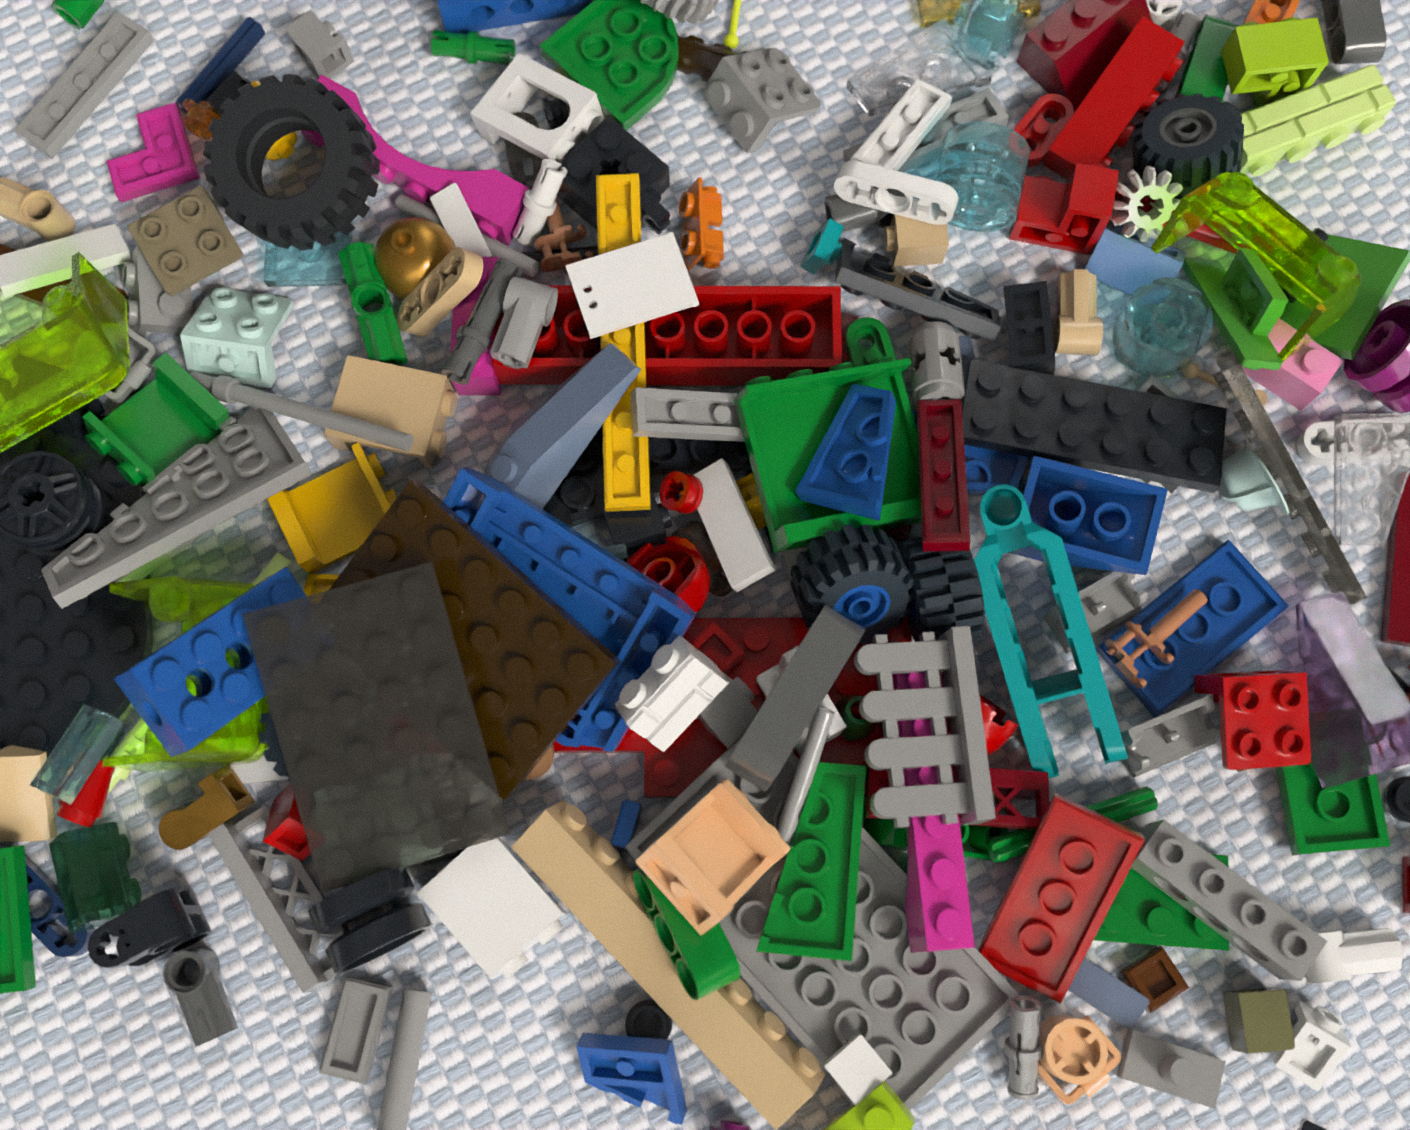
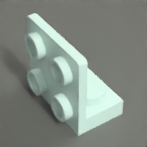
M229 287L212 288L180 334L188 373L196 371L216 378L219 375H225L240 380L242 384L271 388L276 380L271 344L293 309L292 299L277 297L269 293L257 294L237 291Z

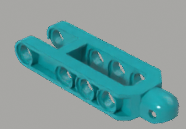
M1007 484L996 485L987 490L980 502V514L987 537L974 561L981 583L984 610L1032 769L1037 772H1048V779L1060 776L1039 704L1084 693L1105 764L1128 759L1063 540L1060 536L1032 522L1026 500L1018 489ZM1028 546L1042 553L1076 666L1074 670L1032 681L997 566L1004 553Z

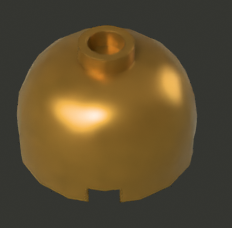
M407 217L396 220L384 229L377 240L374 253L376 269L385 282L388 291L403 301L456 248L455 243L441 225L428 218Z

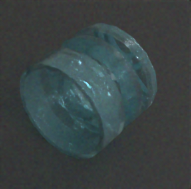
M986 122L963 123L951 128L944 136L939 156V171L934 178V181L948 184L954 188L959 197L953 218L947 224L964 230L988 232L1009 227L1016 220L1018 202L1021 199V184L1025 180L1030 157V146L1024 137L1010 128Z

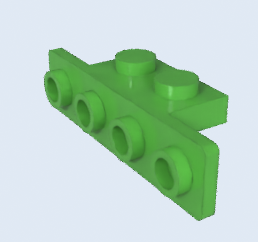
M1239 248L1227 272L1218 261L1185 257L1182 269L1202 300L1205 309L1209 312L1220 330V334L1225 338L1234 353L1237 362L1251 370H1258L1260 368L1279 370L1283 360L1271 343L1268 335L1276 321L1282 316L1289 300L1257 252L1253 249Z

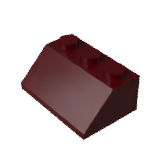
M1068 0L1026 33L1016 62L1048 94H1059L1067 98L1071 102L1075 113L1140 19L1145 17L1153 22L1146 0Z

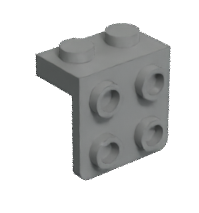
M777 48L723 57L701 92L746 153L758 151L777 122L814 114L821 106V102L814 94L812 87L790 63L789 57Z

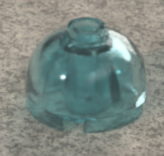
M1020 0L962 1L957 10L954 25L960 27L958 42L961 52L970 62L993 73L999 70L1000 66L994 62L998 55L1003 58L1007 57L1025 13L1018 11Z

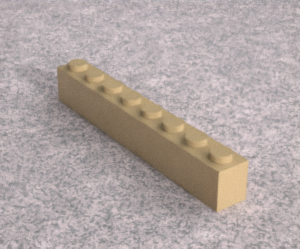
M565 799L545 809L511 848L767 1122L777 1130L815 1094L826 1074L820 1068L817 1058L808 1049L800 1047L786 1033V1028L782 1021L772 1012L764 1010L752 997L748 985L740 978L699 1000L690 998L683 988L638 896L633 881L634 872L620 858L617 848L609 840L601 838L587 824L588 821L585 814L576 806L568 804Z

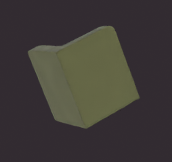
M1258 988L1222 991L1232 1050L1249 1054L1286 1051L1295 1048L1286 989Z

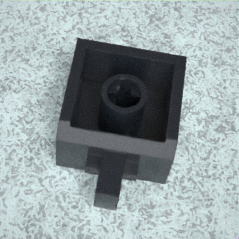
M607 116L559 162L562 164L561 167H565L568 172L556 196L595 230H597L596 175L639 173L641 222L658 235L670 224L669 211L659 203L662 200L661 194L670 187L669 166L611 117Z

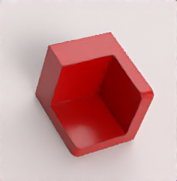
M290 783L272 802L263 842L301 861L320 846L326 839L323 827L318 820V807L314 792L322 788Z

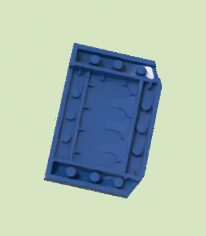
M469 467L461 468L443 502L621 660L556 740L564 746L579 747L584 745L603 748L602 751L613 752L618 748L629 729L615 706L623 687L629 681L638 680L652 665L653 656L662 646L671 645L678 636L683 638L696 613L682 598L501 482Z

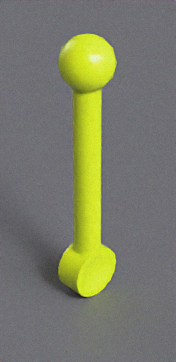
M741 0L733 1L729 33L723 40L724 45L731 47V49L737 48L739 44L736 33Z

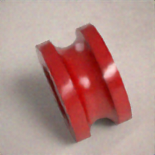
M673 471L662 481L659 492L660 501L668 510L689 514L694 512L702 501L703 485L700 479L694 475Z

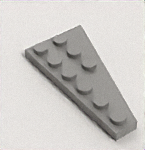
M251 406V409L238 420L230 416L218 426L222 433L207 445H194L143 487L146 494L129 508L123 503L110 513L114 519L110 524L97 534H84L42 568L41 571L51 595L58 605L64 608L77 600L87 597L101 587L130 574L142 565L171 552L181 544L212 530L220 523L245 510L251 509L261 501L286 488L292 487L300 480L312 475L306 462L273 412Z

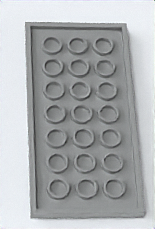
M742 737L739 738L637 834L625 848L637 860L725 778L729 779L736 788L740 789L747 796L751 805L769 824L777 828L799 759L791 752L773 783L764 792L725 767ZM862 827L852 961L756 952L788 852L753 884L719 923L736 955L741 976L822 1065L860 1032L892 1071V1074L885 1081L910 1111L1011 1011L1009 1007L1010 1001L1020 995L976 948L910 953L905 908L907 874Z

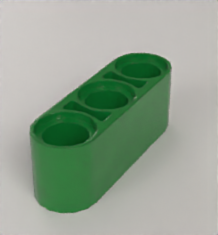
M1207 14L1204 16L1201 27L1193 41L1176 95L1193 96L1194 93H1201L1203 97L1213 95L1219 97L1222 103L1228 78L1221 50L1234 28L1240 26L1239 24Z
M641 868L635 870L633 881L638 896L683 988L690 998L699 1000L738 980L741 976L740 966L720 923H717L701 936Z

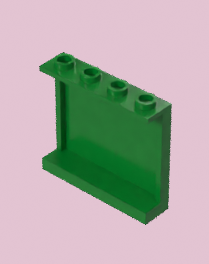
M890 355L881 356L869 361L867 365L854 367L851 362H845L830 367L827 372L813 374L811 369H804L789 374L787 379L772 381L770 376L758 377L748 381L744 389L734 399L774 553L807 547V544L813 539L820 540L824 537L823 533L831 529L833 532L840 531L842 526L852 525L853 529H857L860 525H869L872 531L877 528L884 531L921 523L918 430L901 374L912 364L910 358L893 360V357ZM852 384L892 391L896 400L880 521L803 502L795 492Z

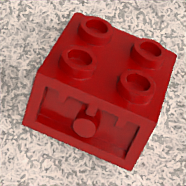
M1262 670L1194 675L1195 693L1213 695V701L1219 703L1222 766L1224 769L1241 770L1310 764L1311 746L1307 672Z

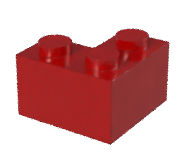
M1076 162L1067 183L1054 181L1047 176L1031 177L1025 175L1016 197L1009 239L1090 255L1112 216L1119 170L1109 169L1098 163L1083 164Z

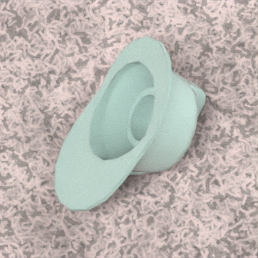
M1244 440L1245 446L1222 462L1221 484L1218 488L1221 498L1225 501L1235 502L1242 511L1276 506L1283 514L1289 515L1288 506L1278 485L1262 460L1254 452L1250 443Z

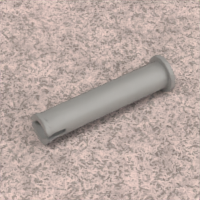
M402 988L403 995L377 1130L407 1129L430 999L433 992Z

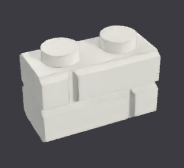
M678 636L671 645H664L655 653L652 665L638 680H631L623 687L615 706L630 729L646 738L664 752L729 682L711 659L684 638Z

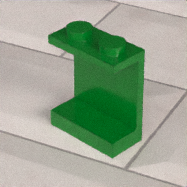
M167 353L153 362L156 379L101 421L90 411L83 416L88 432L85 435L87 442L101 456H105L107 453L119 463L116 466L119 472L134 486L138 483L145 486L194 445H207L222 433L218 426L229 418V410Z

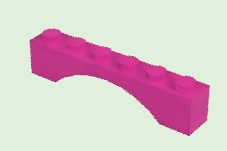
M324 75L319 77L317 81L323 83L329 91L333 90L361 118L366 124L365 129L373 136L377 148L372 153L379 159L380 173L372 174L377 180L387 185L393 182L402 187L410 198L422 204L425 201L432 204L431 196L456 183L480 232L507 246L514 238L512 235L514 228H516L525 207L523 204L526 191L530 190L527 186L496 169L479 171L446 170L425 165L405 156L390 146L372 128L355 92ZM301 130L302 135L315 146L322 147L325 145L323 137L318 132Z
M940 671V672H939L940 684H941V687H943L942 674H941V671ZM924 672L892 674L893 690L926 688ZM945 718L947 735H949L947 718ZM930 719L897 721L899 738L932 736ZM951 766L953 783H955L953 766ZM936 767L903 769L905 786L938 784ZM957 814L958 823L948 825L942 824L941 815L908 817V875L905 908L910 953L975 948L959 814Z

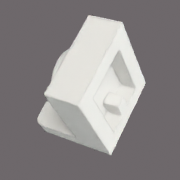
M1300 1001L1294 1009L1298 1018L1297 1023L1292 1028L1295 1048L1293 1050L1276 1051L1272 1058L1276 1067L1319 1091L1351 1046L1342 1028L1343 1023L1335 1014L1321 1006L1313 1009Z

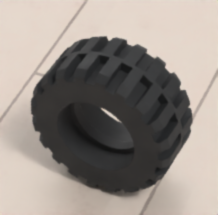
M285 74L283 82H280L274 75L260 78V86L255 88L250 83H247L238 89L240 96L236 100L232 101L229 98L225 100L220 106L224 113L219 120L213 118L208 128L213 137L212 141L204 142L203 155L211 161V164L204 166L206 181L214 185L211 189L212 196L217 204L225 208V214L235 223L263 241L267 240L277 247L288 249L292 245L298 250H312L314 247L313 242L315 241L323 247L335 243L334 234L340 231L346 236L354 230L355 227L351 223L354 218L359 215L364 219L370 210V207L365 204L367 197L376 196L378 184L372 179V174L380 173L379 159L372 153L377 148L373 136L365 129L366 124L336 92L333 90L329 91L323 83L310 78L305 82L299 75ZM300 130L318 132L323 137L325 144V161L315 183L305 192L291 198L273 199L269 197L263 186L262 167L270 148L276 141L289 133Z

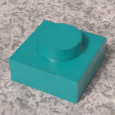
M832 219L826 221L815 232L800 267L814 275L824 265L831 266L842 249L843 244L838 242L844 226Z

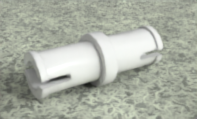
M542 160L541 168L532 189L526 191L523 204L525 207L512 233L515 239L519 238L518 241L522 244L534 246V242L539 238L547 217L553 215L557 204L554 200L568 171L565 167H561L562 164L554 160Z

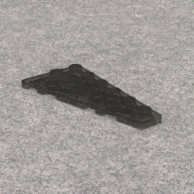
M1227 347L1212 354L1211 356L1219 369V372L1212 376L1228 404L1238 403L1240 410L1233 413L1250 444L1256 440L1259 441L1261 447L1253 451L1262 460L1273 479H1279L1287 493L1283 497L1288 506L1290 518L1294 520L1300 517L1308 531L1300 536L1312 558L1320 555L1323 557L1329 569L1321 572L1331 593L1333 596L1342 593L1349 605L1366 599L1365 592L1241 364Z

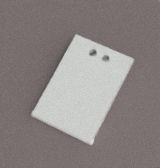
M673 232L565 265L590 339L699 305Z

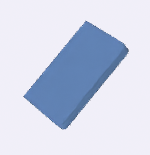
M1110 219L1085 269L1089 270L1091 274L1096 275V280L1156 307L1160 306L1184 263L1186 252L1149 237L1147 242H1141L1138 239L1137 231L1134 235L1127 238L1122 234L1124 225L1115 226Z

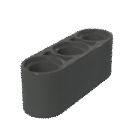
M1321 0L1332 62L1335 65L1378 63L1384 55L1387 41L1380 0Z

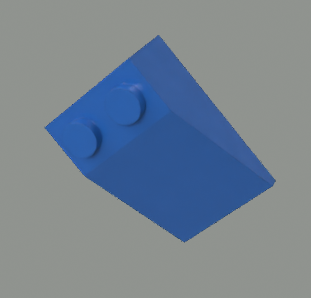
M1034 456L1023 497L1026 500L1032 522L1062 538L1070 566L1140 575L1147 574L1168 489ZM1031 546L1008 552L1044 562L1042 553Z

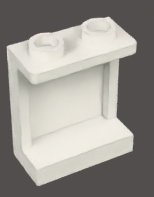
M488 828L418 891L417 894L490 979L497 978L502 973L508 979L529 960L524 953L537 940L544 946L562 930L564 926L559 920L566 912L553 901L506 847L507 844L500 836Z

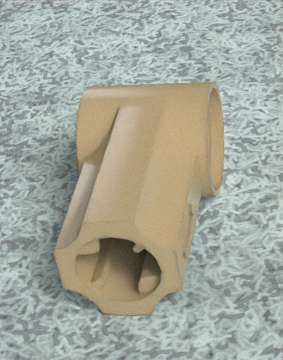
M5 177L0 178L1 217L37 232L47 242L73 234L75 229L73 216L51 193L41 189H30Z
M1073 269L1066 273H1060L1057 279V316L1052 330L1055 354L1097 356L1100 352L1103 339V322L1100 317H1097L1096 275L1091 274L1089 270Z

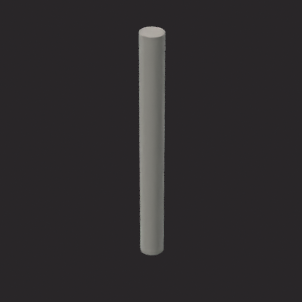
M404 194L398 196L395 202L396 209L411 217L428 218L443 227L436 210ZM481 233L491 252V257L512 261L518 265L517 268H521L523 273L531 277L538 273L540 268L539 261Z

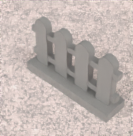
M970 626L951 627L938 638V641H935L934 632H922L919 635L920 642L888 643L887 634L875 635L872 637L873 644L864 645L857 651L854 657V664L857 670L864 675H877L879 691L868 693L859 704V710L864 719L869 722H882L884 739H878L870 743L864 754L865 760L871 768L875 770H888L890 787L876 791L870 799L872 812L881 819H893L894 828L908 827V817L941 815L943 825L958 823L957 814L961 816L962 825L981 824L995 819ZM940 671H942L944 687H941ZM924 672L926 688L893 690L892 674ZM945 718H948L950 735H947ZM930 719L932 736L899 738L897 721ZM951 766H954L956 783H953ZM936 767L938 784L905 786L903 769Z

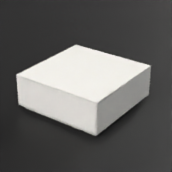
M860 1032L823 1063L827 1071L855 1105L892 1074L889 1067Z

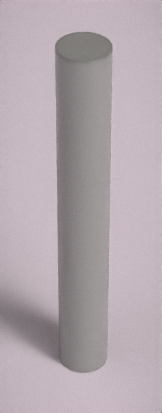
M819 706L814 714L776 828L781 838L789 846H791L835 715L834 711Z

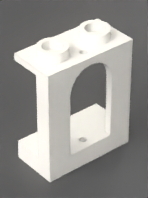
M520 53L517 54L470 113L481 138L495 144L501 136L543 160L550 159L558 163L604 119L600 103L594 91ZM539 88L565 101L570 106V115L567 121L553 130L537 128L520 119L517 115Z

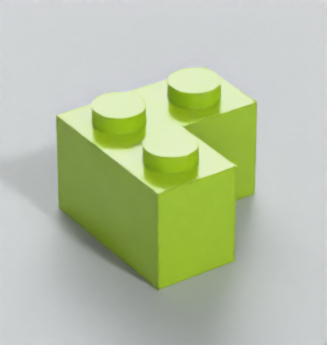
M1290 17L1280 22L1264 24L1248 22L1234 28L1221 50L1231 94L1252 92L1256 108L1310 88L1329 63L1318 17L1307 19Z

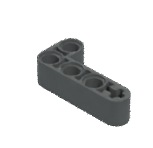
M825 604L725 767L766 792L790 756L866 629Z

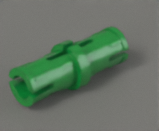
M434 29L432 35L436 39L431 38V52L433 56L466 59L468 64L477 65L478 61L508 66L514 59L511 57H515L516 47L514 39L480 36L479 31H469L468 34Z

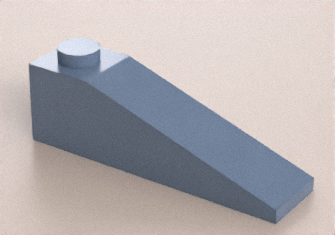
M609 343L511 426L489 458L483 474L496 479L543 509L639 374L641 368L616 345Z

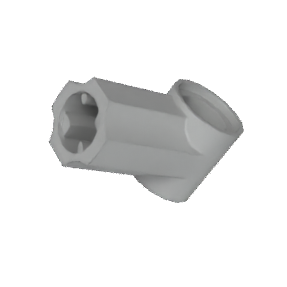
M517 276L512 277L504 297V316L490 351L492 358L500 361L505 366L515 369L528 368L543 326L547 327L553 318L558 300L557 288Z

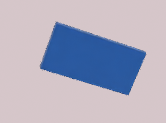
M1229 539L1129 620L1135 624L1139 623L1142 626L1141 630L1147 635L1148 630L1192 590H1200L1208 600L1162 642L1166 646L1164 653H1170L1174 657L1170 664L1162 662L1150 649L1145 650L1134 660L1133 666L1138 670L1136 676L1139 679L1142 677L1147 682L1143 689L1133 685L1115 666L1119 660L1114 655L1111 656L1107 653L1106 640L1095 648L1153 717L1161 714L1195 685L1194 675L1209 674L1289 607ZM1125 624L1107 639L1116 641L1127 631ZM1133 638L1122 649L1130 655L1140 644Z

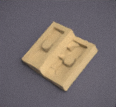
M14 745L1 749L0 841L28 842L52 840L58 835L46 752Z

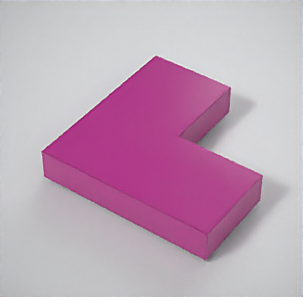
M175 102L136 114L146 149L106 161L115 194L121 203L200 178L182 114Z

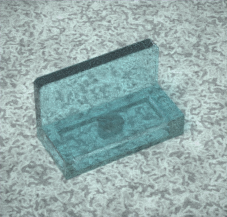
M84 704L30 785L56 801L60 800L71 805L99 761H106L125 733L122 728L124 723L111 714Z

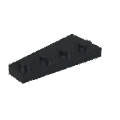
M843 237L841 242L843 244L842 249L837 257L835 282L839 283L845 291L859 296L866 293L877 297L885 306L891 309L903 310V308L912 310L919 313L920 317L927 322L939 321L957 327L962 334L973 339L984 337L992 341L995 340L1001 328L998 309L951 287H946L942 293L936 290V284L928 279L927 276L914 270L912 273H906L905 275L897 272L889 264L891 259L876 252L872 258L865 257L854 251L857 243Z

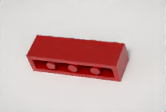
M1142 17L1047 152L1043 165L1066 180L1069 179L1076 162L1083 164L1098 163L1106 168H1110L1114 160L1109 158V155L1116 145L1121 149L1126 146L1133 135V130H1135V125L1132 124L1139 113L1144 115V111L1149 107H1153L1159 98L1160 93L1155 91L1162 80L1170 83L1180 69L1183 60L1178 58L1185 41L1147 18Z

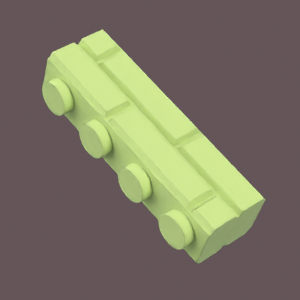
M1375 64L1365 66L1242 113L1244 137L1241 171L1238 176L1240 177L1251 173L1253 177L1260 176L1271 170L1276 165V162L1288 159L1289 163H1293L1306 157L1315 147L1324 145L1326 149H1330L1345 141L1349 134L1360 131L1362 135H1366L1380 128L1386 122L1385 116L1395 106V98L1388 86L1383 85L1384 79Z

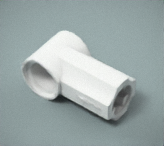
M1393 928L1342 933V930L1316 932L1327 943L1305 976L1307 983H1323L1352 979L1351 975L1370 974L1401 969L1402 959L1404 958L1401 940L1397 938Z

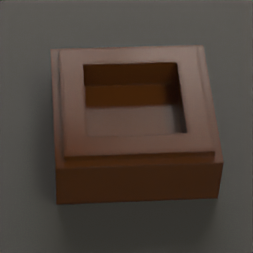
M1162 946L1155 947L1120 970L1128 985L1150 1000L1149 1005L1145 1009L1148 1013L1154 1012L1190 988Z

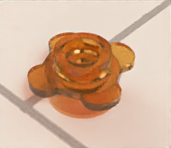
M185 99L182 103L183 107L188 110L183 118L185 127L194 135L205 140H211L213 134L208 130L213 118L219 120L221 115L208 102L200 101L197 104L191 99Z

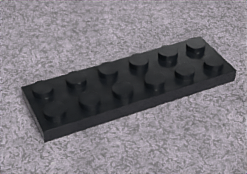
M970 360L964 386L965 395L962 400L964 445L1030 458L1037 456L1086 469L1215 493L1220 487L1227 408L984 361Z

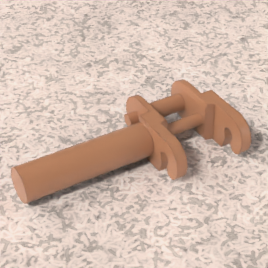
M556 197L554 200L557 204L553 215L548 216L546 219L550 234L536 239L534 246L537 251L543 252L544 258L540 262L543 271L552 272L564 269V272L567 273L565 265L584 259H582L579 251L571 253L567 251L566 246L569 243L585 238L587 231L583 224L577 226L578 232L574 233L571 225L565 226ZM561 249L562 253L553 255L551 250ZM592 251L585 253L586 259L594 257Z
M1198 589L1192 590L1151 627L1147 635L1141 630L1142 626L1139 623L1135 624L1127 621L1125 623L1127 631L1116 641L1111 639L1105 641L1108 648L1107 653L1111 656L1114 655L1119 660L1115 666L1133 685L1140 689L1147 685L1145 679L1142 677L1139 679L1136 676L1138 670L1133 666L1134 660L1145 650L1150 649L1166 664H1170L1174 660L1172 654L1164 653L1166 646L1162 642L1208 601L1206 596ZM1135 638L1140 646L1128 655L1122 648Z

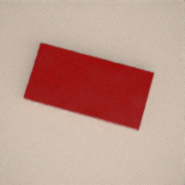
M1054 793L977 950L998 973L1061 1004L1145 840L1144 835Z

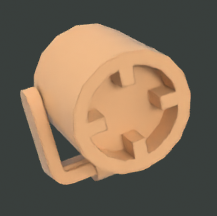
M1065 1014L1052 1015L1040 1023L1039 1039L1043 1051L1042 1058L1038 1060V1076L1062 1104L1071 1105L1084 1094L1090 1098L1111 1080L1108 1073L1120 1063L1121 1053L1089 1016L1086 1015L1083 1019H1079ZM1050 1075L1078 1086L1066 1095Z

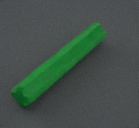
M1146 786L1085 807L1115 822H1121L1156 810L1158 808V801L1152 788ZM1016 829L988 839L986 847L991 860L999 863L1025 854L1036 830Z

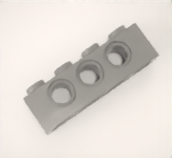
M1160 820L1146 825L1141 832L1145 840L1131 866L1133 870L1278 979L1301 981L1327 943L1324 938L1167 821Z

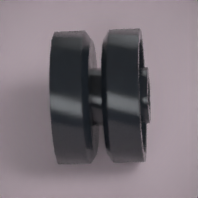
M405 865L395 866L355 881L326 897L308 911L318 935L330 936L350 929L333 940L325 950L336 975L385 955L432 928V924L421 903H409L391 909L406 900L415 889Z

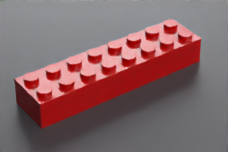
M547 285L557 288V305L550 324L547 327L543 326L528 368L515 369L505 366L494 358L492 359V366L499 385H561L601 351L600 336L590 339L572 285ZM693 286L699 301L698 306L645 322L647 385L746 386L745 384L748 381L758 377L770 376L772 381L787 379L789 374L804 369H811L813 374L827 372L830 367L842 363L841 286ZM503 312L494 327L493 343L504 316Z

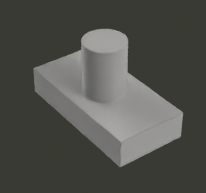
M1128 1030L1117 1077L1215 1109L1226 1061Z

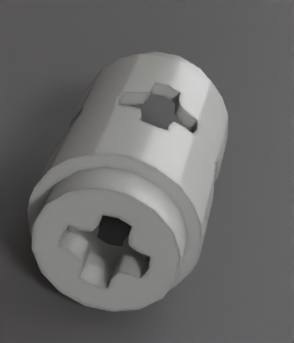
M928 322L918 326L912 333L908 343L909 358L912 363L910 365L914 402L917 404V400H962L965 395L958 335L954 332L952 326L944 322Z

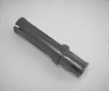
M503 258L497 259L464 327H459L455 335L457 342L441 370L443 375H448L447 378L461 385L468 384L482 352L486 353L491 345L489 338L503 312V302L508 284L512 277H520L522 274L521 268H517L518 265L512 261Z

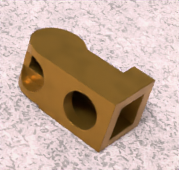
M229 764L209 774L197 783L205 793L194 802H187L171 810L161 818L158 826L159 835L168 847L175 850H183L190 847L200 839L208 836L207 833L222 823H226L255 802Z

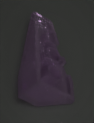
M1341 591L1296 604L1299 658L1303 660L1304 672H1307L1311 761L1322 789L1410 764V702Z

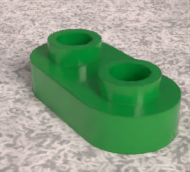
M863 317L855 320L849 326L845 338V348L849 362L853 363L854 367L867 365L869 361L881 356L890 355L893 357V360H896L888 331L882 322L875 318ZM868 339L872 342L873 346L864 348L859 344V341Z

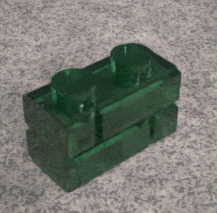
M117 822L65 831L49 843L70 934L97 928L129 911L134 905L141 902L139 882L136 878H130L126 863L131 853L129 840L125 834H119Z

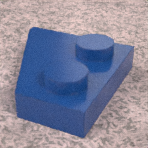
M582 1033L576 1049L586 1084L604 1092L614 1093L621 1097L622 1100L639 1108L645 1099L669 1110L670 1114L667 1120L674 1124L682 1125L687 1113V1106L672 1040Z

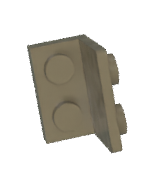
M202 185L127 225L140 250L169 296L178 294L244 256L224 222L222 214Z

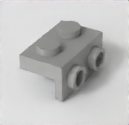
M136 246L130 262L124 261L122 269L123 286L130 287V300H126L125 324L132 326V330L143 338L146 332L181 334L193 316L191 286L174 296H169L142 251Z

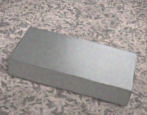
M350 976L344 978L319 1073L362 1084L368 1083L393 987Z

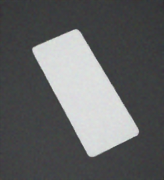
M453 183L431 196L430 200L445 231L453 239L455 247L477 253L481 257H491V252L458 185Z

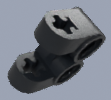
M170 888L142 900L129 911L99 926L90 936L87 948L91 960L100 967L147 966L209 936L212 930L194 891L189 889L178 892L177 888ZM110 934L113 937H118L116 945L118 955L107 954L105 951V947L111 943Z

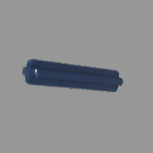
M246 17L176 98L175 103L183 113L192 118L196 117L207 104V99L227 79L263 38L265 31L259 22L251 17Z

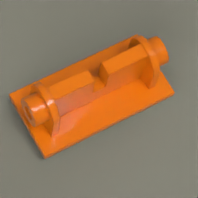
M698 177L690 188L682 193L679 202V214L683 217L684 223L680 251L682 255H685V266L688 272L697 262H704V267L707 269L719 268L720 261L724 259L723 231L709 229V226L720 227L723 224L722 195L718 193L717 188L714 186L703 187L702 177Z

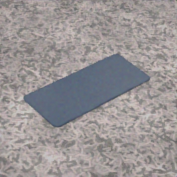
M1085 958L1068 991L1129 1030L1133 1029L1150 1003L1148 998Z

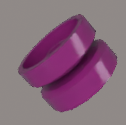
M1410 299L1392 303L1381 310L1353 360L1344 359L1343 368L1349 380L1363 390L1373 392L1379 402L1398 413L1410 412Z

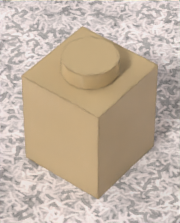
M893 214L891 225L884 227V248L886 252L892 251L893 267L943 264L949 247L947 223L934 225Z

